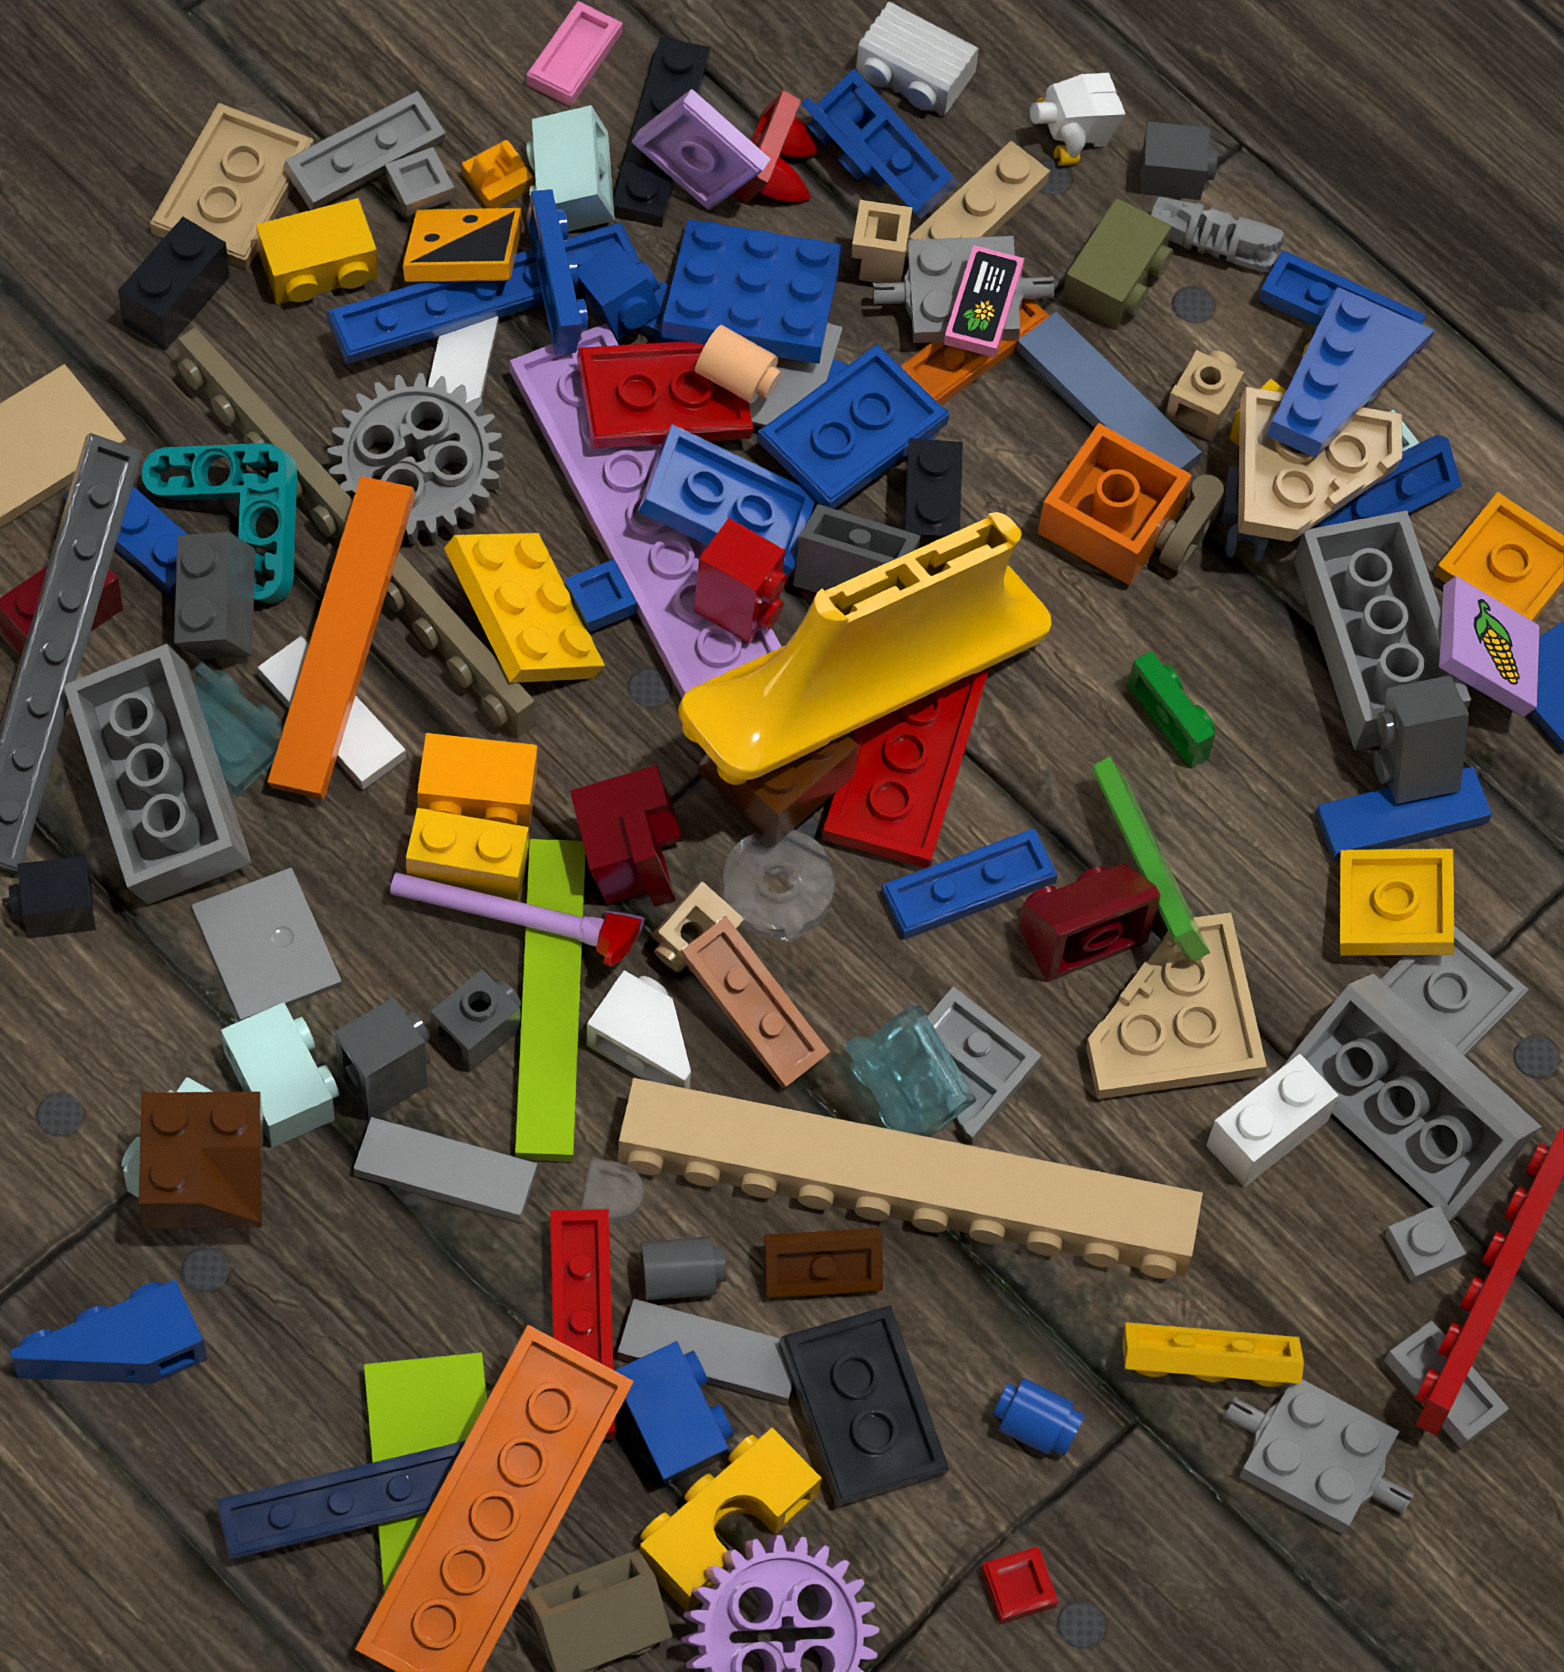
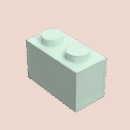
M592 105L532 119L533 141L527 143V154L531 168L535 172L536 185L530 187V196L531 191L552 189L557 210L564 209L566 212L568 231L615 221L608 131Z
M285 1002L221 1029L224 1053L243 1091H261L263 1132L271 1148L335 1120L333 1099L340 1096L336 1082L326 1064L317 1068L309 1052L315 1048L311 1032L302 1017L293 1020Z

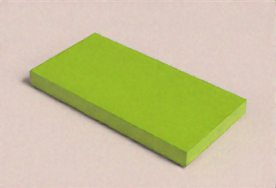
M482 1352L364 1364L373 1462L466 1441L487 1401ZM427 1513L378 1524L384 1593Z

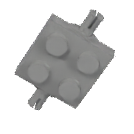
M1014 236L908 240V270L905 275V281L898 283L874 282L873 303L874 305L905 303L906 310L912 319L913 343L944 342L945 333L973 245L1015 256ZM1021 276L1001 340L1019 339V311L1022 299H1054L1053 276L1022 278Z
M1303 1379L1301 1384L1290 1383L1281 1400L1272 1406L1267 1414L1238 1399L1237 1396H1235L1225 1414L1224 1419H1228L1255 1434L1252 1453L1239 1478L1344 1535L1356 1512L1366 1505L1371 1498L1403 1515L1414 1495V1492H1410L1382 1477L1385 1472L1386 1456L1399 1431Z

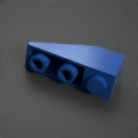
M176 1279L163 1285L161 1282L145 1284L134 1290L128 1300L107 1308L104 1305L89 1308L80 1313L74 1319V1323L54 1332L50 1329H43L31 1333L20 1341L19 1347L9 1351L18 1378L153 1384L207 1360L204 1340Z

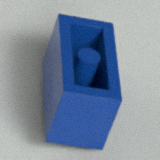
M675 1341L614 1370L634 1381L624 1401L665 1486L729 1455V1447L725 1440L735 1435L721 1405L717 1404L709 1408L700 1386L709 1381L694 1350L683 1354L678 1341Z

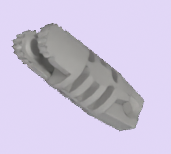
M1164 197L1157 198L1151 215L1172 225L1170 241L1189 250L1192 248V245L1197 246L1198 253H1208L1212 255L1211 257L1219 259L1220 255H1226V261L1257 271L1271 272L1278 259L1276 250H1280L1284 242L1285 233L1282 232L1283 230L1240 216L1237 221L1232 218L1233 213L1227 211L1224 213L1214 207L1205 211V205L1198 202L1195 204Z

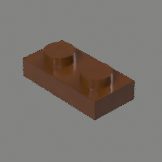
M880 1228L763 1235L765 1291L767 1298L883 1291V1249Z

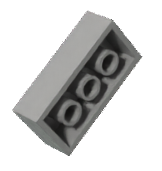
M1408 511L1309 529L1301 535L1294 559V565L1355 751L1381 746L1377 717L1379 712H1384L1386 688L1451 675L1439 667L1442 612ZM1451 675L1466 709H1468L1471 698L1466 684Z
M168 644L63 685L128 889L149 905L252 864L188 665Z

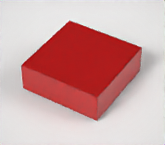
M1039 1546L982 1563L981 1572L1000 1625L1057 1607L1058 1599Z

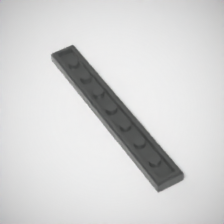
M89 433L84 440L0 727V870L13 874H18L17 864L24 862L69 707L63 685L77 679L143 452L93 433Z

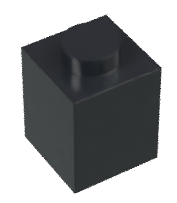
M86 855L17 864L19 885L9 886L13 920H24L28 939L96 930L91 879Z

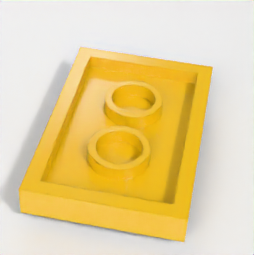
M539 533L454 535L447 543L444 550L510 683L594 679L605 667L592 637L572 602L570 594L565 588L564 582Z

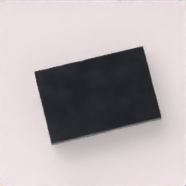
M891 1305L787 1334L780 1338L778 1343L835 1507L947 1474L950 1469Z

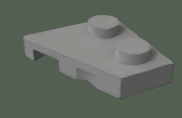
M954 986L917 1028L920 1042L964 1136L972 1144L1042 1062V1055Z

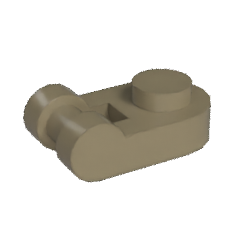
M1201 475L1193 481L1185 513L1178 523L1170 519L1157 539L1155 548L1162 551L1159 562L1176 572H1180L1186 566L1217 519L1219 505L1224 492L1223 484L1217 477Z

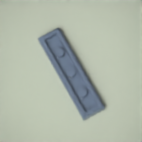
M1057 311L1017 341L1016 351L1094 427L1100 423L1184 471H1188L1200 461L1202 452Z

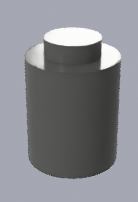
M711 1236L640 1243L645 1301L716 1295V1283L727 1281L724 1247L713 1248Z

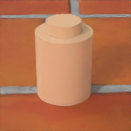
M723 325L717 327L712 333L695 367L696 373L751 404L759 396L768 399L775 390L782 375V371L776 368L778 356Z

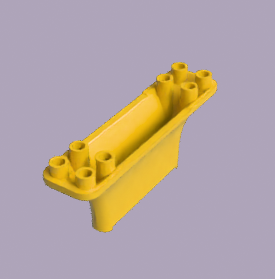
M989 513L987 518L835 587L826 591L822 588L817 592L803 621L787 645L701 683L684 694L678 707V715L682 722L683 733L691 741L699 743L717 765V772L724 781L733 785H740L747 780L758 778L813 752L836 738L962 678L983 671L1039 644L1050 631L1052 625L1051 615L1038 597L1013 569L1008 566L1022 535L1020 528L1011 518L1002 513Z

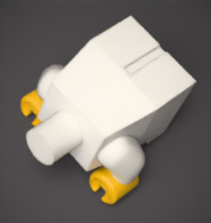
M1109 73L1081 74L1052 84L1046 90V97L1038 98L1036 103H1033L1030 107L1031 121L1034 124L1047 123L1053 139L1064 141L1066 144L1058 145L1054 150V158H1060L1056 162L1058 166L1077 165L1080 161V152L1084 148L1085 143H1092L1094 147L1107 146L1125 116V111L1116 94V89Z

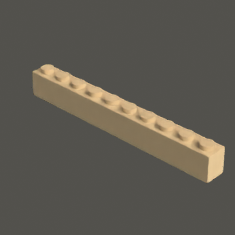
M633 1078L618 1149L619 1163L627 1164L631 1170L645 1175H658L663 1171L683 1175L687 1181L699 1186L712 1187L718 1183L741 1187L743 1192L754 1197L771 1198L777 1194L797 1198L802 1205L813 1209L825 1210L836 1206L855 1210L858 1216L872 1221H885L889 1217L911 1221L913 1226L927 1232L939 1233L944 1232L946 1229L969 1233L972 1239L986 1244H999L1004 1240L1024 1244L1027 1249L1040 1255L1054 1256L1060 1254V1252L1083 1256L1086 1262L1095 1266L1114 1267L1117 1264L1141 1268L1144 1274L1160 1279L1173 1278L1175 1275L1185 1277L1193 1254L1203 1192Z

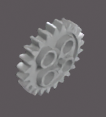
M418 373L414 386L410 387L406 386L401 375H396L395 390L389 392L380 382L374 383L376 398L373 400L358 393L356 400L360 411L357 413L343 409L341 412L342 419L347 428H332L333 441L338 446L328 448L327 451L329 462L335 465L329 469L330 476L352 500L354 499L360 476L373 478L374 475L383 476L380 479L382 481L411 486L417 489L405 529L409 544L414 545L418 532L426 530L432 543L437 542L438 528L445 526L453 535H458L457 519L460 517L475 524L477 517L473 505L476 504L481 507L490 508L492 505L491 497L486 489H500V475L495 471L505 469L504 455L497 452L503 448L501 433L493 432L496 429L493 414L481 416L484 411L483 400L478 397L466 403V386L463 384L458 386L451 394L448 393L446 379L443 376L436 381L433 388L426 387L423 373ZM426 419H435L441 422L437 428L430 431H422L416 428L421 421ZM453 437H458L460 440L451 441L450 439ZM387 442L393 445L389 451L383 454L368 452L369 447L375 443ZM412 455H417L421 461L416 463ZM453 462L465 466L463 471L455 475H446L440 472L442 467Z

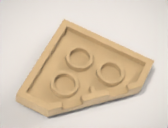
M1246 387L1240 398L1238 533L1291 542L1394 472L1402 459V414L1362 407L1354 415L1352 422L1315 458L1266 436L1285 393Z
M1231 912L1194 917L1211 952L1194 962L1191 959L1188 960L1168 930L1162 943L1124 989L1118 1002L1103 1022L1101 1021L1089 1036L1086 1050L1097 1099L1264 1075L1267 1065Z

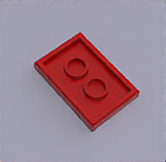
M683 341L578 348L577 364L592 449L660 445L672 424L706 441L751 439L753 424L749 403L695 372L696 363L705 346L704 344Z

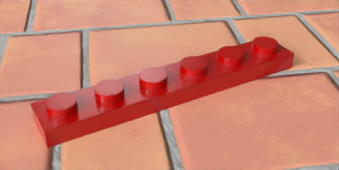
M1561 1127L1551 1147L1541 1142L1539 1143L1525 1171L1526 1174L1535 1179L1529 1191L1518 1186L1504 1214V1218L1513 1222L1507 1236L1496 1231L1482 1260V1263L1492 1268L1485 1281L1476 1276L1473 1278L1460 1305V1308L1470 1313L1463 1326L1452 1322L1437 1354L1447 1358V1361L1441 1373L1431 1368L1429 1369L1414 1399L1425 1405L1415 1425L1435 1436L1439 1433L1564 1175V1129Z

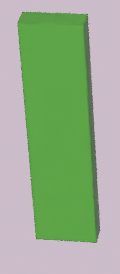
M1110 756L1093 765L1094 770L1092 771L1143 877L1153 883L1161 894L1158 909L1173 940L1188 960L1191 959L1193 962L1211 953L1129 782Z

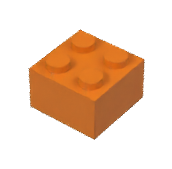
M1098 423L1044 500L1037 533L1130 586L1156 549L1155 544L1165 525L1170 519L1175 521L1183 510L1192 475Z

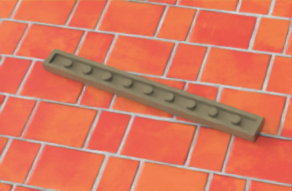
M196 327L179 337L181 361L178 363V368L185 381L194 390L200 387L211 398L212 408L219 419L227 426L234 424L244 435L245 444H273L292 455L297 466L296 499L300 497L311 509V517L324 535L330 537L334 534L341 541L353 500ZM270 460V465L278 472V464ZM399 552L384 601L393 611L398 612L402 610L413 622L412 628L416 636L426 648L432 650L436 647L446 658L448 670L463 688L471 686L482 698L481 704L488 717L499 727L505 724L519 738L535 726L534 699L518 682H509L500 662Z

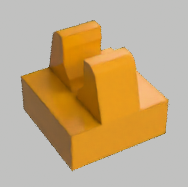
M507 140L461 163L462 176L486 208H499L529 192L530 187L534 185V177Z

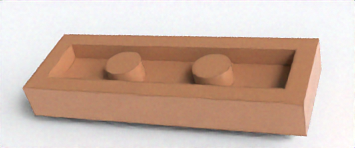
M727 916L722 917L678 951L679 955L781 1088L787 1087L830 1053L829 1049Z

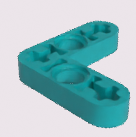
M267 443L164 447L156 449L149 454L143 463L141 471L142 481L146 488L157 496L173 501L240 498L238 538L255 549L254 600L264 604H274L283 600L292 589L294 579L297 466L292 455L284 449ZM227 458L231 469L228 479L222 485L212 486L208 480L209 467L215 460ZM270 460L279 466L278 472L270 473L268 479L254 473H247L246 465L252 468L268 467ZM172 465L184 471H191L192 479L186 476H173L166 483L161 480V473L169 471ZM273 509L278 515V528L270 537L260 538L256 532V521L261 513ZM256 548L276 550V554L265 552V556L256 553ZM266 569L273 571L275 574L273 581L265 582L264 587L256 584L257 575L265 574Z

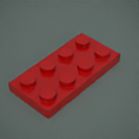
M988 669L962 678L854 730L852 740L859 745L855 776L835 792L824 825L822 840L922 868L931 866L987 681Z

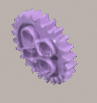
M782 1535L769 1536L766 1552L758 1539L745 1541L746 1559L735 1549L725 1551L723 1554L728 1570L725 1571L717 1566H708L705 1572L714 1584L713 1587H693L691 1591L703 1603L701 1610L684 1612L683 1617L698 1624V1632L682 1637V1643L698 1646L700 1654L690 1659L686 1663V1667L692 1669L704 1668L705 1672H742V1661L745 1655L753 1650L762 1658L764 1672H802L800 1666L801 1657L811 1647L821 1656V1672H864L858 1667L860 1660L875 1659L878 1654L872 1649L863 1646L864 1637L879 1633V1627L863 1624L861 1617L875 1607L874 1602L856 1601L854 1595L863 1587L865 1582L863 1579L847 1582L842 1579L849 1565L847 1560H838L829 1566L826 1565L829 1556V1547L826 1545L817 1546L808 1556L807 1539L804 1537L794 1538L788 1551L786 1550ZM806 1586L813 1589L819 1599V1609L810 1620L801 1614L797 1605L798 1595ZM747 1589L755 1592L760 1598L761 1603L760 1614L752 1623L742 1617L738 1607L739 1598ZM829 1627L832 1632L828 1639L794 1640L782 1643L778 1641L732 1643L729 1639V1635L733 1631L777 1628Z

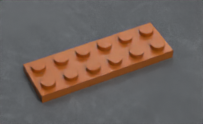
M527 1325L354 1650L396 1672H481L634 1381Z

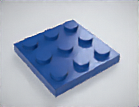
M688 219L663 318L661 337L705 345L717 327L723 325L778 357L820 364L841 264L843 245L824 242L819 239H805L775 234L765 230H751L721 225L716 222Z

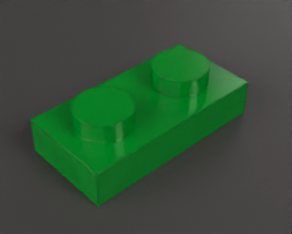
M1152 651L1134 660L1127 687L1191 769L1207 760L1216 735L1215 727L1209 714L1201 706H1194L1183 692L1181 680L1175 670L1168 664L1162 665Z

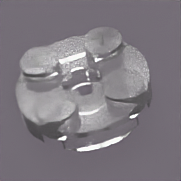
M792 830L776 845L765 834L755 837L754 833L738 842L726 859L722 879L723 900L744 918L740 925L751 933L765 938H777L782 942L799 940L804 935V932L813 929L824 919L831 907L835 880L833 870L828 863L829 857L817 841L800 831ZM780 873L789 877L788 887L791 890L786 893L776 894L769 891V885L763 881L766 877L776 879Z

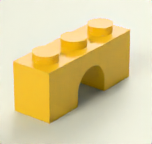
M773 1427L759 1439L755 1435H750L744 1439L728 1457L731 1464L715 1478L710 1473L700 1478L686 1493L684 1499L687 1503L672 1517L667 1512L660 1514L644 1529L640 1536L643 1540L640 1544V1553L654 1573L656 1581L685 1611H691L701 1602L691 1592L693 1587H713L714 1584L705 1572L708 1566H717L725 1571L728 1570L723 1554L727 1549L718 1540L714 1531L717 1524L723 1518L736 1513L750 1514L760 1519L776 1535L819 1495L822 1478Z

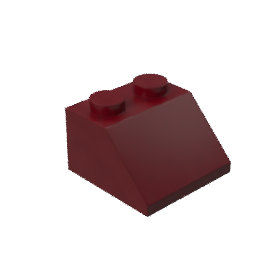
M1126 863L1109 869L1106 866H1097L1084 872L1074 883L1059 889L1056 886H1046L1033 892L1023 902L1018 927L1046 982H1049L1147 943L1161 894L1153 883Z

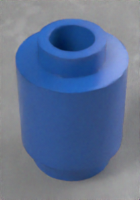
M1024 1377L1018 1387L1010 1383L1006 1384L992 1415L1002 1419L998 1431L1046 1455L1053 1451L1063 1457L1066 1455L1085 1414L1072 1408L1073 1401Z

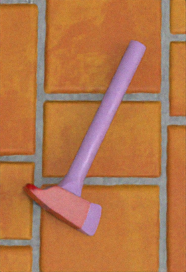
M397 872L394 874L390 894L578 939L580 942L595 946L596 952L605 956L604 963L609 966L620 962L628 954L639 937L645 920L641 916L614 911H605L604 919L587 916L580 917Z

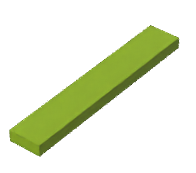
M530 839L527 904L583 917L586 856L583 841ZM526 927L515 1157L527 1161L573 1162L582 942L578 941V939Z

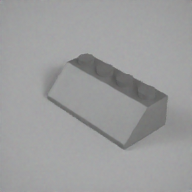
M1374 973L1348 984L1283 1065L1285 1066L1301 1054L1339 1095L1332 1113L1433 1207L1439 1205L1449 1222L1456 1218L1512 1163L1542 1127Z

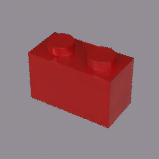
M728 518L699 557L694 612L750 644L761 628L767 631L771 629L783 609L784 602L779 598L787 581V575L783 573L785 550Z

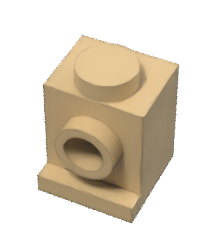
M860 200L852 243V258L861 259L859 280L876 283L902 282L912 215L911 207Z
M1196 350L1178 384L1174 386L1170 393L1165 417L1172 424L1213 442L1239 395L1244 372L1237 369L1236 361L1224 352L1211 351L1206 355Z
M701 881L687 892L681 902L651 935L659 943L654 952L663 963L675 972L680 973L686 967L693 973L678 953V951L689 944L681 937L682 926L684 924H692L697 928L700 935L724 916L728 917L735 928L740 925L744 918Z

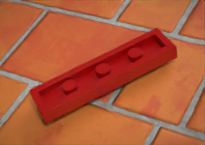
M609 1209L550 1210L553 1338L613 1370ZM615 1419L603 1440H615Z

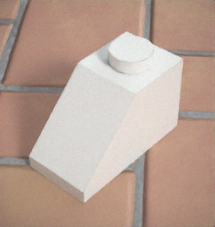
M624 970L588 1021L586 1046L644 1080L690 1089L691 1069L673 998L668 996L666 989L657 981L646 976L637 978Z

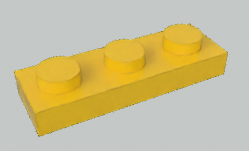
M1129 1322L1124 1324L1122 1346L1125 1369L1136 1370L1145 1376L1162 1377L1168 1373L1189 1374L1208 1382H1220L1226 1378L1248 1379L1266 1387H1279L1285 1383L1301 1384L1304 1360L1299 1337Z

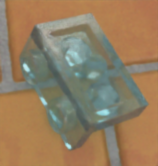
M201 662L193 669L194 687L227 788L238 797L273 764L282 736V723L267 706L263 704L254 706L242 696L239 685L231 676L221 670L215 673Z
M910 1005L871 1037H853L845 1044L853 1059L851 1066L854 1074L861 1083L873 1092L881 1106L879 1109L880 1117L885 1126L890 1130L931 1137L977 1101L921 1006Z

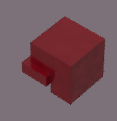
M657 765L570 790L589 868L606 905L644 894H649L654 907L676 901L661 847L683 840L673 802Z

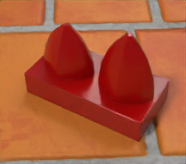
M783 90L762 111L750 141L770 158V161L760 174L732 193V196L746 204L758 192L781 201L800 202L810 200L811 195L802 178L791 165L779 157L780 154L791 157H806L817 154L819 151L810 130L795 116L801 102L800 99Z

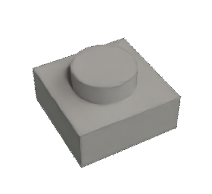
M434 147L385 164V176L406 217L415 214L417 210L429 209L455 199L454 186Z
M1439 1205L1389 1226L1385 1233V1237L1411 1284L1463 1262L1466 1256V1252Z

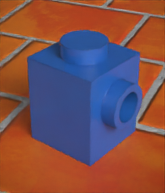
M618 242L577 267L578 282L589 305L603 323L608 324L617 340H620L663 313L654 294L655 291L660 289L655 275L644 261L636 265Z

